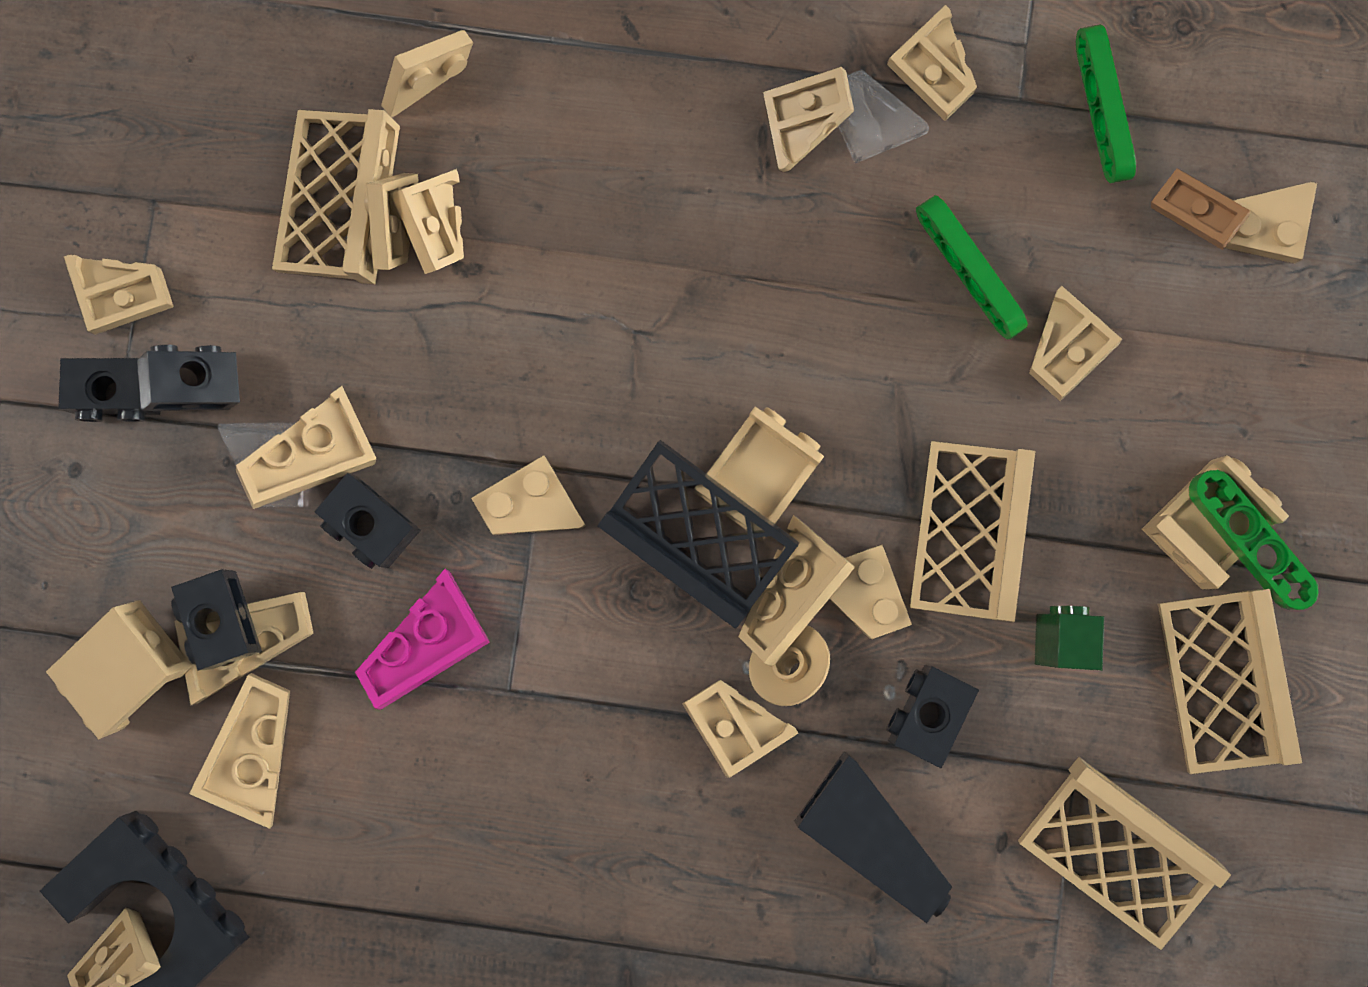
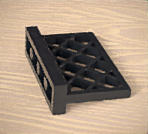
M661 440L657 442L611 510L605 514L598 524L600 529L735 629L800 543ZM660 455L675 465L678 481L656 484L653 465ZM684 472L693 479L685 480ZM647 475L648 485L639 486ZM701 484L710 491L712 507L690 509L686 486ZM679 487L683 510L661 513L657 490ZM650 492L653 514L639 516L625 505L633 494ZM718 497H719L720 499H722L724 502H726L727 504H726V505H720V504H719V499H718ZM737 510L745 516L747 532L725 535L721 512ZM714 513L717 536L695 539L692 516ZM684 517L688 540L672 541L665 535L663 520ZM655 521L656 528L648 522ZM753 523L762 530L754 531ZM772 536L785 546V549L778 558L759 560L756 538ZM749 539L752 561L730 564L726 542ZM719 543L723 565L707 567L699 561L698 545ZM682 547H689L690 553L684 550ZM770 567L762 578L761 568ZM754 569L756 587L749 596H746L734 587L731 571ZM724 572L725 579L719 576L717 573Z

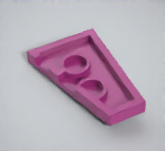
M444 569L435 579L437 582L422 599L419 598L409 609V615L395 631L389 632L355 671L375 709H383L490 643L453 576L447 569Z

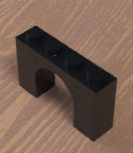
M138 811L119 816L51 879L40 892L69 924L91 912L123 881L136 880L153 885L166 896L171 904L175 918L174 935L169 948L158 960L161 967L157 972L131 987H198L250 938L244 931V923L236 913L231 910H225L216 900L215 890L206 880L197 878L186 866L187 860L182 852L174 846H168L157 834L159 829L150 817L145 814H139Z

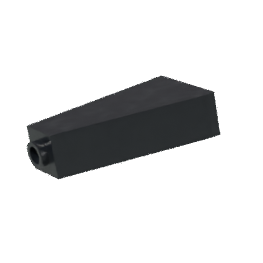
M843 752L794 822L797 828L925 923H928L933 915L938 917L946 909L951 899V895L948 893L952 886L859 764L851 756Z

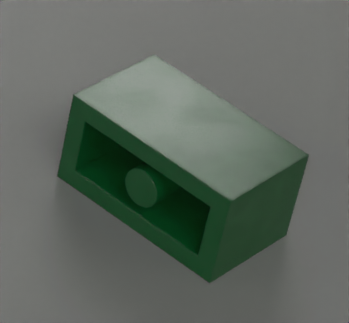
M1064 605L1050 606V614H1036L1035 665L1103 671L1104 616H1089L1090 607Z

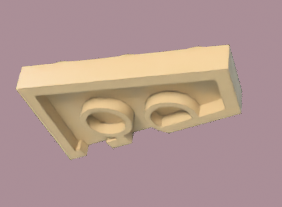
M341 386L331 393L330 398L315 409L311 408L302 415L297 423L281 435L277 434L237 464L236 473L252 508L255 509L345 476L347 473H353L375 465L376 456L344 388Z
M794 515L787 529L791 531L790 536L800 543L752 606L738 636L764 663L772 667L855 568ZM777 550L774 559L779 557L782 553L781 550Z
M305 592L247 604L262 652L215 669L197 671L196 664L194 665L189 661L184 647L185 640H187L183 623L176 620L175 626L180 651L192 665L185 673L190 704H198L311 636L313 629ZM216 611L209 613L206 620L207 627L212 633L220 625V617Z
M252 673L247 676L189 793L190 795L269 829L272 827L290 690Z

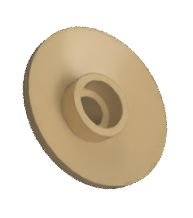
M807 625L773 667L764 663L752 652L749 662V677L755 691L766 701L779 706L796 705L812 697L824 683L829 671L830 653L826 641L814 628ZM800 663L798 669L793 674H790L792 666Z

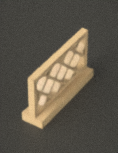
M368 109V114L298 110L272 266L274 271L278 273L354 279L363 284H376L378 269H373V259L368 250L370 221L369 214L365 209L364 198L367 191L366 183L393 175L400 126L385 110ZM309 124H324L329 133L314 146H311L307 140ZM353 126L365 127L363 139L350 149L341 136ZM337 141L345 151V154L328 168L319 155ZM315 160L323 173L305 186L301 180L302 169ZM353 162L358 169L357 178L344 189L335 176ZM331 181L339 194L325 206L321 207L313 194L327 182ZM308 199L317 212L299 226L294 219L295 210ZM346 202L352 209L350 220L337 229L328 216ZM324 221L333 234L315 248L306 234ZM301 239L310 253L298 263L287 262L289 248ZM340 242L345 249L343 267L329 266L322 256ZM315 261H317L320 265H312V264H313Z
M931 441L910 608L1010 623L1015 622L1035 451L1024 449L1012 451ZM938 453L957 454L967 468L947 482L937 469ZM965 455L980 458L971 463ZM988 458L1006 460L1005 476L991 487L976 470V467ZM971 472L986 491L966 505L951 486ZM936 476L943 486L934 492ZM1001 485H1003L1002 500L994 492ZM947 490L962 509L942 523L931 510L932 500ZM990 495L1000 508V517L985 529L970 509ZM966 513L981 533L961 547L946 527ZM931 517L938 527L928 534ZM998 526L997 541L995 542L989 532ZM942 531L957 551L936 565L926 552L927 541ZM985 537L994 548L995 557L992 563L980 571L965 553V550ZM961 555L976 575L955 589L940 569ZM926 559L933 569L923 576ZM993 568L990 584L984 577V574ZM935 573L938 574L952 592L938 603L920 601L922 583ZM979 578L990 592L988 610L970 608L959 593ZM955 596L962 606L945 603Z
M1254 589L1237 593L1158 603L1187 772L1189 774L1279 763L1282 765L1302 763L1270 589ZM1238 602L1241 620L1232 632L1211 619L1222 604ZM1212 605L1206 614L1196 608ZM1188 609L1200 617L1201 621L1186 638L1173 629L1170 611ZM1207 623L1227 636L1214 656H1211L1193 643ZM1242 630L1244 631L1245 642L1237 637ZM1175 637L1183 642L1178 651ZM1233 641L1247 650L1249 662L1239 675L1219 661ZM1189 647L1209 660L1195 681L1181 672L1179 660ZM1215 665L1235 679L1221 699L1201 686ZM1250 672L1252 675L1253 685L1249 683L1247 680H1245ZM1183 680H1185L1191 685L1189 689L1186 691V693L1184 691ZM1241 684L1255 693L1257 702L1247 717H1244L1227 704ZM1196 690H1199L1217 703L1202 723L1188 714L1187 702ZM1223 708L1243 722L1228 742L1208 728ZM1258 715L1260 719L1261 728L1253 723V721L1257 718ZM1190 722L1199 727L1193 736ZM1251 727L1263 736L1266 754L1246 756L1234 746L1247 729ZM1205 732L1224 745V748L1213 761L1197 762L1194 746ZM1231 751L1239 756V758L1225 759Z
M1078 757L1068 769L1071 773L1018 841L1020 845L1162 950L1213 886L1216 885L1221 888L1231 874L1216 858ZM1074 789L1088 798L1090 815L1065 817L1064 802ZM1096 805L1107 813L1097 814ZM1058 811L1059 818L1051 819ZM1117 820L1123 824L1125 841L1101 843L1098 822ZM1091 823L1094 844L1070 847L1067 826ZM1061 827L1063 848L1045 850L1034 842L1043 828ZM1131 831L1141 839L1132 840ZM1155 848L1159 853L1160 867L1136 870L1134 849ZM1127 850L1129 871L1105 873L1102 852ZM1095 853L1098 874L1079 876L1073 871L1071 856ZM1065 856L1066 865L1059 861L1056 857ZM1167 858L1175 863L1176 866H1168ZM1188 873L1199 881L1188 895L1172 896L1169 875ZM1162 876L1165 897L1141 900L1138 879ZM1131 880L1133 901L1114 902L1108 897L1106 882ZM1100 883L1101 892L1091 884ZM1179 905L1178 908L1174 911L1173 906ZM1166 906L1168 920L1155 933L1144 925L1142 909ZM1127 910H1135L1136 918L1128 913Z

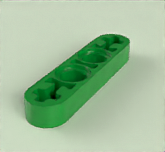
M1101 24L1078 29L1076 34V53L1103 173L1109 183L1131 180L1136 172V158L1108 34L1105 27Z
M934 195L917 206L916 214L921 225L998 333L1008 340L1026 329L1028 322L1022 309L947 204L939 196Z
M1210 470L1196 475L1189 485V497L1259 584L1264 589H1270L1273 601L1281 608L1287 610H1302L1311 607L1316 602L1319 594L1318 584L1314 577L1232 478L1219 470ZM1216 482L1219 486L1215 491L1217 497L1207 498L1204 494L1208 489L1206 483ZM1231 500L1234 502L1233 505L1222 509L1220 513L1216 511L1218 508L1224 507L1223 502ZM1236 511L1246 515L1249 520V528L1242 536L1235 534L1229 526L1230 516ZM1263 545L1272 547L1277 556L1275 565L1270 569L1263 568L1257 561V552ZM1281 573L1285 578L1274 580L1272 579L1273 576L1279 575ZM1287 582L1300 583L1301 588L1298 590V595L1301 598H1289L1288 594L1292 589Z

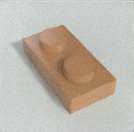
M1179 169L1174 171L1151 202L1152 209L1221 250L1226 247L1250 213L1249 209Z

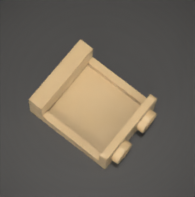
M754 407L747 420L707 474L775 524L824 456L818 452L820 445L811 437L802 432L796 436L783 427L786 421L775 411L767 407L761 411ZM701 484L697 485L694 488V493L712 505L710 491ZM718 497V499H719V504H720V505H726V504H727L726 502H724L722 499H720V498ZM737 510L722 512L747 531L745 516ZM753 523L754 531L762 530ZM760 537V538H757V539H759L760 541H763V540L765 539V537Z
M1226 455L1213 459L1198 473L1210 470L1225 472L1232 478L1270 526L1283 523L1289 517L1281 508V500L1270 490L1261 488L1250 477L1251 471L1236 458ZM1189 482L1142 530L1202 590L1218 589L1230 577L1226 571L1239 558L1189 497ZM1216 482L1206 483L1208 489L1204 492L1207 498L1217 497L1215 491L1219 488ZM1232 500L1223 502L1224 507L1218 508L1216 511L1220 513L1222 509L1233 505L1234 502ZM1236 511L1230 516L1229 526L1235 534L1242 536L1249 528V520L1246 515Z
M138 600L113 607L54 663L46 673L56 684L58 691L67 698L81 716L85 726L98 739L123 730L130 723L128 720L129 716L165 683L182 677L192 665L143 603Z

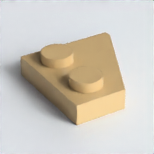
M842 67L763 92L778 169L782 172L790 171L854 112L847 73Z
M1061 286L1055 294L1029 374L1061 401L1120 344L1122 338Z
M545 456L538 458L471 498L493 535L565 529L575 530L586 526Z
M721 680L682 703L727 778L732 777L798 734L795 727L789 723H784L767 712L764 707L753 700H748Z

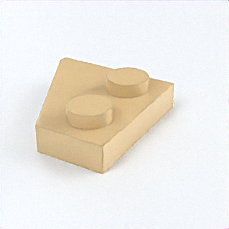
M946 5L889 58L887 64L944 121L964 104L977 89L972 71L965 63L966 54L961 39L957 40L950 21L952 18L951 11Z
M465 30L395 56L381 104L391 118L398 115L449 78L456 76L464 70L473 45V41Z
M457 169L391 194L425 274L464 258L463 238L460 234V225L462 223L461 207L454 206L453 185L459 183Z
M402 173L366 183L367 191L364 205L369 214L370 221L368 250L373 259V269L390 270L408 261L409 235L391 194L418 184V174Z
M1309 182L1233 200L1249 209L1250 213L1249 217L1225 248L1294 264L1301 261L1304 255L1317 183Z
M77 255L64 256L87 331L96 335L174 307L162 269L154 264L137 262L126 264L119 260L102 259L101 261L84 259Z
M883 545L846 557L845 559L855 568L829 598L831 602L848 616L869 639H874L912 625Z
M125 908L67 975L71 987H131L157 972L161 966L140 913L129 908Z

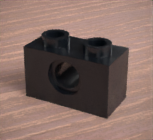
M155 345L150 347V351H146L137 360L141 411L230 410L240 403L236 352H222L220 346L213 345L196 347L195 352L178 351V347L175 345ZM181 368L191 370L197 377V386L185 384L180 378L179 370Z
M60 358L58 409L75 414V420L102 422L103 415H117V420L143 422L145 415H160L161 412L141 411L137 362L139 358ZM115 382L116 393L111 399L107 400L106 390L110 384Z
M350 473L344 476L314 511L324 520L320 527L339 542L343 538L348 540L356 547L352 554L371 569L375 565L389 568L421 531V529L363 480ZM370 513L374 518V528L369 534L362 536L358 532L357 522L362 515Z
M221 569L171 587L174 595L171 601L172 611L177 621L183 623L187 640L184 643L185 652L189 661L194 665L196 664L197 671L215 669L262 652L236 571ZM212 610H215L220 617V625L214 633L208 629L206 624L207 616Z
M924 665L922 671L916 669L909 679L905 692L910 694L903 710L897 708L888 723L887 731L891 733L888 741L942 769L979 689L933 666ZM934 702L938 707V718L931 725H923L919 718V711L924 704Z

